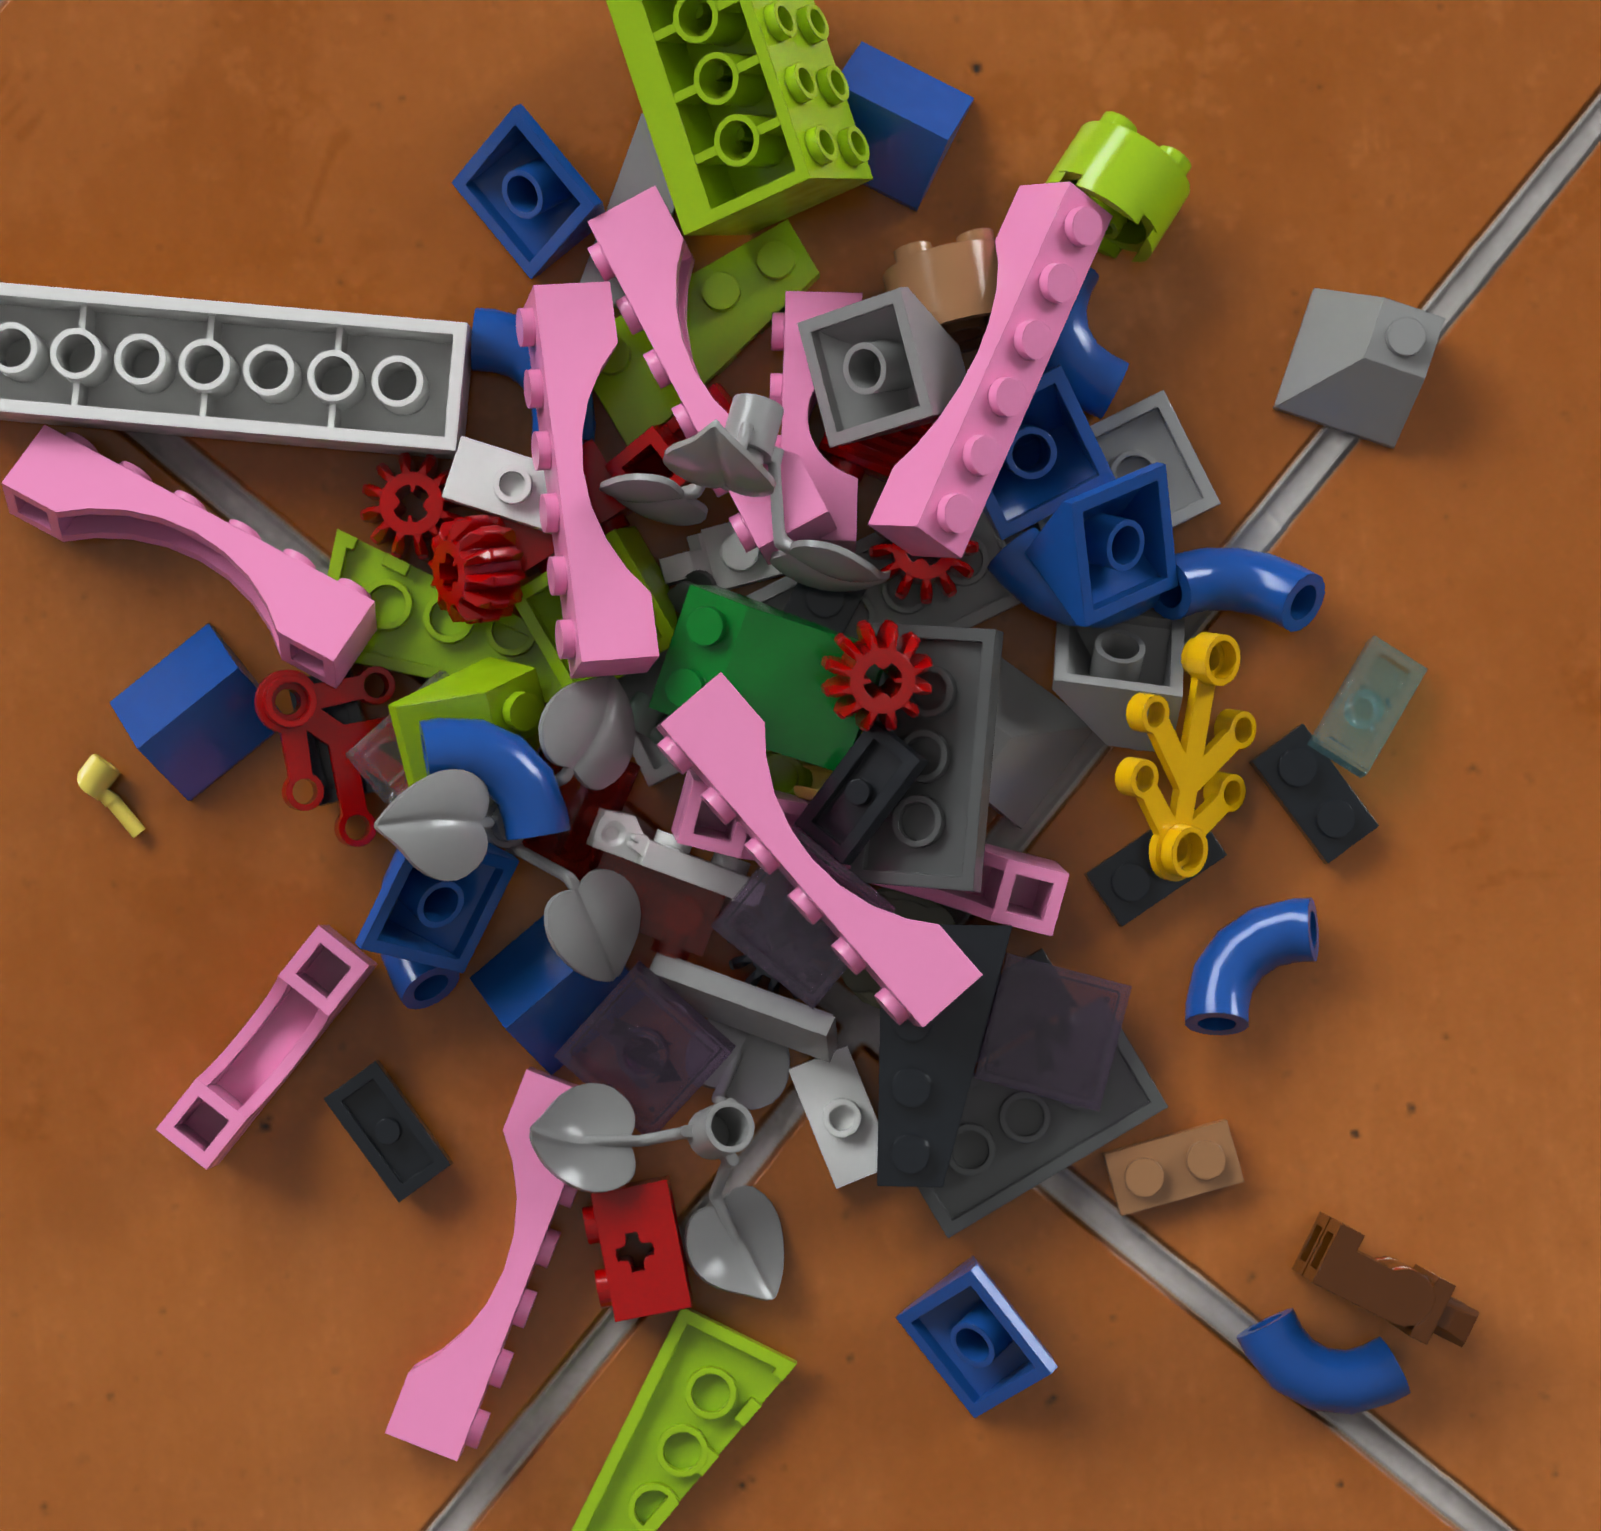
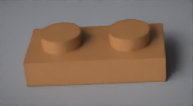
M1220 1119L1102 1153L1117 1208L1121 1216L1245 1182L1226 1119Z

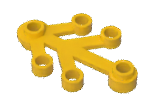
M1202 632L1189 639L1183 647L1181 654L1182 667L1192 678L1181 742L1169 719V705L1163 696L1137 693L1132 696L1127 704L1126 720L1129 727L1134 731L1147 733L1173 788L1170 807L1157 785L1159 773L1157 766L1151 760L1126 757L1119 763L1116 769L1115 784L1121 794L1136 797L1153 833L1149 843L1151 867L1154 873L1164 880L1177 882L1198 874L1203 868L1208 855L1206 835L1228 812L1238 810L1245 799L1246 786L1242 777L1218 770L1239 749H1245L1251 745L1257 728L1254 716L1248 711L1236 709L1221 711L1214 724L1215 737L1205 746L1215 685L1224 686L1235 678L1240 666V649L1236 640L1230 635ZM1204 786V802L1194 811L1197 792Z

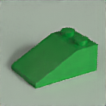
M690 584L648 706L649 708L671 715L712 678L722 672L765 722L767 750L834 771L862 733V730L856 725V713L851 717L841 719L833 711L840 697H827L821 688V684L827 679L838 675L826 670L821 665L824 656L829 655L842 658L844 651L834 641V637L840 632L716 585ZM847 636L853 643L858 641V639ZM874 664L868 668L865 675L872 682L879 685L883 670Z

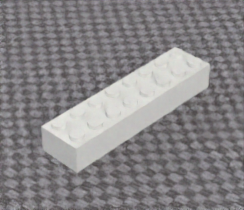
M0 282V420L396 455L408 452L411 456L425 457L427 454H431L436 458L454 459L461 435L465 436L471 377L472 330L466 322Z

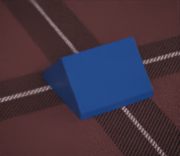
M861 41L843 68L842 73L849 86V98L847 101L855 125L865 136L870 151L868 164L873 180L863 185L917 212L974 101V97Z
M521 103L510 110L451 182L530 279L540 275L588 236L592 230L587 221L605 212L601 199Z
M1057 365L1043 373L984 506L983 512L1001 540L1054 514L1063 501L1115 480V476L1061 365Z
M1155 462L1063 501L1025 551L1076 625L1088 627L1178 586L1166 464Z
M210 623L206 624L109 702L136 748L188 801H192L276 733L268 729L256 714L254 698L259 683Z
M488 842L487 852L483 861L468 876L456 881H441L422 874L399 852L355 944L362 950L464 973L519 860L514 855Z
M543 915L472 975L470 980L503 1027L550 1075H553L576 1055L572 1051V1046L592 1025L588 1021L589 1016L596 1009H600L603 1012L631 982L635 975L626 965L622 973L614 981L610 982L596 981L580 975L565 964L551 947L546 935ZM638 979L629 986L605 1013L613 1022H615V1016L621 1017L649 993L646 988H639L641 982ZM593 1026L575 1046L574 1050L579 1053L584 1045L592 1042L601 1032Z
M973 1255L895 1317L974 1418L1049 1376L1058 1368L1049 1351Z

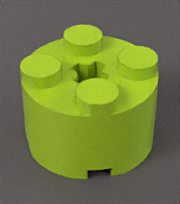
M1106 111L1099 121H1089L1081 126L1045 183L1070 181L1113 216L1097 252L1112 258H1117L1122 249L1137 252L1132 262H1143L1151 256L1189 196L1190 184L1186 176L1192 165L1188 158L1177 149L1165 145L1159 147L1137 133L1136 126L1125 116L1113 111Z

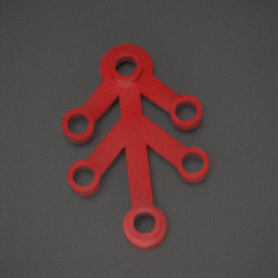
M366 667L360 670L356 676L344 678L338 688L335 689L325 682L314 684L307 675L296 670L275 671L266 676L259 684L255 693L254 705L259 720L268 729L280 734L288 776L282 786L284 802L294 810L309 811L316 808L323 800V783L312 773L307 738L308 732L328 746L340 814L334 824L336 837L341 843L351 847H362L369 844L375 837L377 830L374 828L375 818L367 811L360 769L398 795L408 788L403 765L374 746L376 744L397 741L391 716L342 724L321 708L360 700L367 705L383 704L394 694L395 679L393 675L384 667ZM372 673L379 675L384 682V690L377 698L369 696L364 689V681ZM284 689L291 691L297 701L294 711L288 715L281 713L275 703L277 694ZM301 779L309 781L313 787V796L305 804L298 803L293 796V787ZM354 815L360 816L366 826L364 835L357 840L351 839L345 830L347 820Z

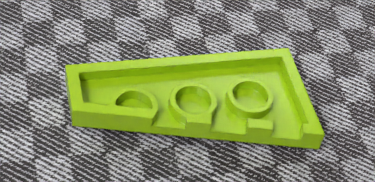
M788 219L691 274L688 288L687 328L693 360L704 385L708 384L716 375L719 376L758 334H762L772 325V312H785V291H807L820 278L818 269ZM620 315L615 318L618 344L608 363L598 376L593 389L624 443L628 446L652 425L665 424L673 418L674 414L671 408L681 404L682 401L672 383L661 389L643 356V354L654 349L645 331L642 330L632 335L624 318Z
M337 529L327 576L337 581L340 578H346L356 582L375 601L377 630L354 664L369 667L380 666L388 671L439 681L490 656L535 667L544 704H547L563 688L522 618L512 614V616L500 618L497 622L476 624L453 622L448 615V611L440 610L438 591L430 586L433 581V575Z
M680 1309L571 1531H657L679 1505L681 1499L717 1460L719 1454L740 1429L749 1422L767 1397L797 1365V1361L694 1309Z

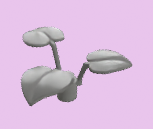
M751 393L735 395L731 403L725 428L715 419L696 435L676 442L665 450L663 456L664 465L670 471L692 484L680 487L676 482L667 477L647 473L620 475L600 483V491L613 497L631 511L648 519L675 526L695 525L706 519L708 508L697 500L705 488H722L726 491H732L749 497H766L770 495L773 542L779 550L772 553L770 563L779 572L803 585L819 590L837 592L867 589L885 582L890 577L891 570L881 572L864 558L839 545L818 540L793 541L787 536L781 480V462L784 450L775 446L784 409L776 401L761 395ZM763 464H767V465H768V471H767V469L763 466Z
M613 675L592 677L571 683L560 689L546 704L538 725L539 742L545 757L552 764L563 767L555 775L559 787L567 784L574 775L587 789H604L623 774L633 754L635 722L632 707L624 689ZM458 769L441 770L430 774L399 794L375 821L374 828L389 840L414 868L425 876L436 880L456 881L468 876L483 861L487 852L488 842L497 847L505 848L506 852L518 856L560 879L569 890L559 892L551 897L544 909V926L551 947L565 964L588 979L610 982L614 981L622 973L636 942L641 921L640 902L632 884L624 876L608 869H594L588 872L579 882L576 875L571 871L525 847L522 843L523 839L506 840L504 823L498 806L489 796L488 788L484 781L475 774Z
M707 1018L701 1025L720 1040L724 1047L694 1081L701 1086L715 1089L712 1095L714 1105L696 1112L691 1117L688 1125L647 1134L632 1135L635 1126V1114L631 1104L615 1088L600 1083H587L570 1088L559 1095L531 1125L529 1138L537 1157L544 1167L570 1187L590 1193H604L615 1190L632 1179L636 1169L632 1147H644L686 1139L692 1150L700 1157L709 1160L719 1159L721 1163L709 1191V1198L713 1206L697 1210L687 1222L684 1236L686 1258L695 1274L705 1283L716 1289L763 1301L772 1300L777 1296L784 1270L783 1232L777 1211L765 1194L753 1186L744 1185L734 1188L724 1198L722 1192L732 1167L739 1163L736 1152L746 1148L753 1138L754 1120L749 1111L757 1110L773 1103L786 1087L789 1077L788 1069H790L788 1047ZM700 1026L693 1033L687 1049V1069L692 1078L721 1048V1045ZM710 1043L713 1047L712 1049H707L706 1045Z

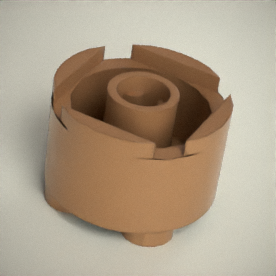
M973 229L960 234L956 238L957 242L932 247L928 241H917L903 245L893 252L896 263L883 274L885 291L908 287L959 345L961 354L979 349L990 320L997 288L998 270L996 238L993 229Z

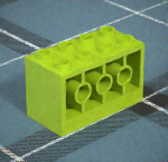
M606 0L684 236L751 235L873 180L868 164L870 157L869 146L865 136L855 125L847 101L849 98V86L844 74L835 65L827 41L829 36L828 23L823 12L815 5L814 0Z

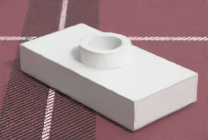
M461 435L442 494L443 500L542 531L539 500L541 494H547L544 470L536 471L531 457Z
M848 1046L836 1049L830 1063L814 1058L788 1069L836 1189L877 1173L878 1120Z

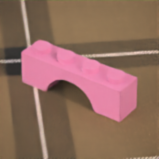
M785 291V313L772 312L771 351H784L783 373L770 374V399L779 403L784 409L781 435L777 436L775 446L800 456L837 527L836 530L817 540L839 545L855 553L858 478L830 464L822 456L812 440L808 424L812 411L818 401L797 323L862 301V293Z
M318 925L278 975L269 994L250 1020L218 1058L194 1080L156 1130L206 1170L219 1165L378 964L330 925Z

